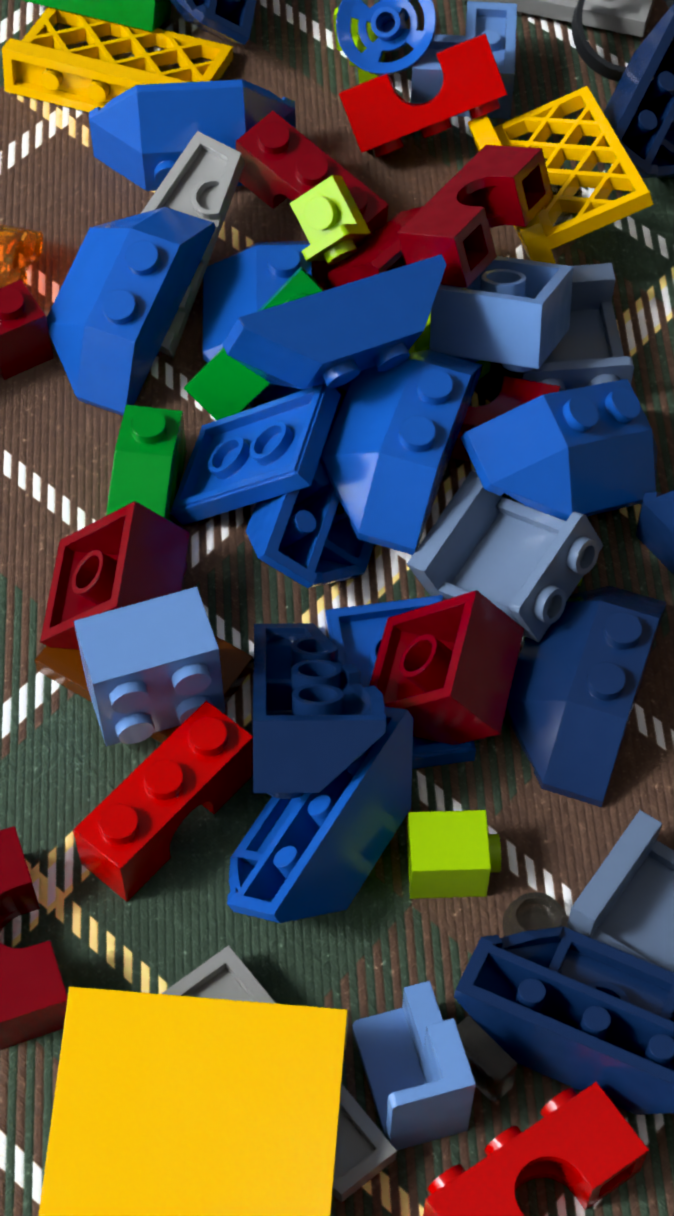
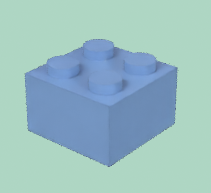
M497 256L468 288L439 285L431 309L430 350L472 362L483 360L502 363L503 368L515 372L530 371L534 368L539 369L569 330L574 266Z
M197 587L73 621L87 687L106 747L120 742L124 744L138 743L146 740L155 732L179 726L206 700L222 713L225 712L219 647Z

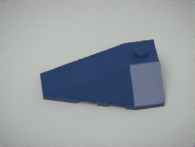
M314 623L254 624L253 793H268L270 796L279 799H293L302 796L304 793H320L386 733L383 694L376 686L364 687L361 684V671L354 664L343 665L338 660V648Z

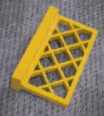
M48 7L22 40L10 38L2 47L5 92L89 112L97 107L102 108L111 99L136 85L219 81L233 60V46L159 28L151 32ZM57 23L73 26V28L55 31L53 27ZM109 35L119 37L118 39L101 42L99 39ZM82 41H87L89 44L73 49H68L66 46ZM156 46L165 48V50L147 53L145 48ZM128 52H132L134 55V57H129L116 61L112 57L114 55H119ZM202 57L212 61L193 64L191 59ZM178 63V65L181 67L164 72H161L158 68L161 66Z
M588 86L495 127L492 126L487 114L467 122L478 152L485 145L542 148L544 158H548L545 163L550 184L563 185L558 193L553 195L552 200L526 227L513 226L531 261L556 264L551 249L654 205L650 191ZM584 108L577 119H563L564 116ZM528 132L533 133L528 141L512 140ZM551 134L565 135L560 143L546 142ZM583 136L597 137L591 146L577 145ZM565 160L580 161L574 170L560 169ZM598 162L612 163L607 173L591 172ZM580 187L595 188L589 198L574 197ZM613 190L633 191L616 200H606ZM562 212L578 213L576 217L553 226Z

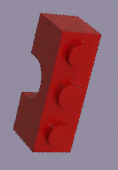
M481 34L436 53L443 71V84L439 93L425 103H411L400 97L394 88L389 72L341 91L339 96L361 153L373 149L375 157H379L403 147L404 144L401 137L421 130L423 138H427L451 128L450 117L469 111L471 119L501 108L498 98L508 94L486 34Z
M206 700L73 829L81 864L128 902L171 858L170 843L172 837L187 815L200 804L215 814L253 776V736Z
M597 1082L579 1094L573 1088H568L552 1098L541 1109L540 1114L543 1118L522 1132L516 1125L495 1137L484 1150L487 1157L468 1170H465L461 1164H458L438 1176L427 1188L430 1196L425 1198L423 1216H524L517 1204L515 1192L522 1184L535 1178H550L562 1183L573 1193L584 1210H586L640 1172L649 1149Z

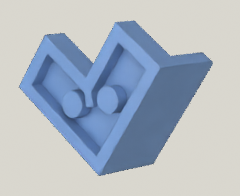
M467 1L465 36L435 34L426 54L412 66L411 103H425L439 93L443 84V71L436 55L437 52L485 33L508 94L498 98L501 108L487 113L488 118L510 119L515 75L517 4ZM465 111L463 113L455 115L459 117H471L469 111Z
M430 981L404 987L402 1008L354 1021L352 1032L383 1135L396 1150L468 1131L476 1083L455 1020L452 1018L443 1021Z

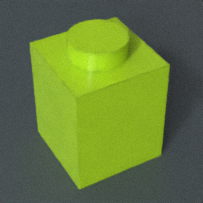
M486 810L408 812L406 843L410 899L487 897L490 873L501 872V844L499 834H488Z

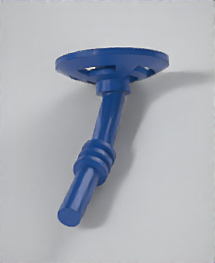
M342 0L336 18V33L340 47L353 64L372 74L383 75L389 72V75L409 69L426 54L434 39L437 16L433 0H418L424 13L423 31L418 30V15L410 3L411 0H380L371 8L362 0ZM410 17V29H407L406 21ZM352 19L359 20V36L367 47L362 53L356 47L352 37ZM368 23H371L372 31L378 37L374 42L370 40L368 35ZM407 43L413 48L408 55L399 60L380 62L383 52L399 50Z

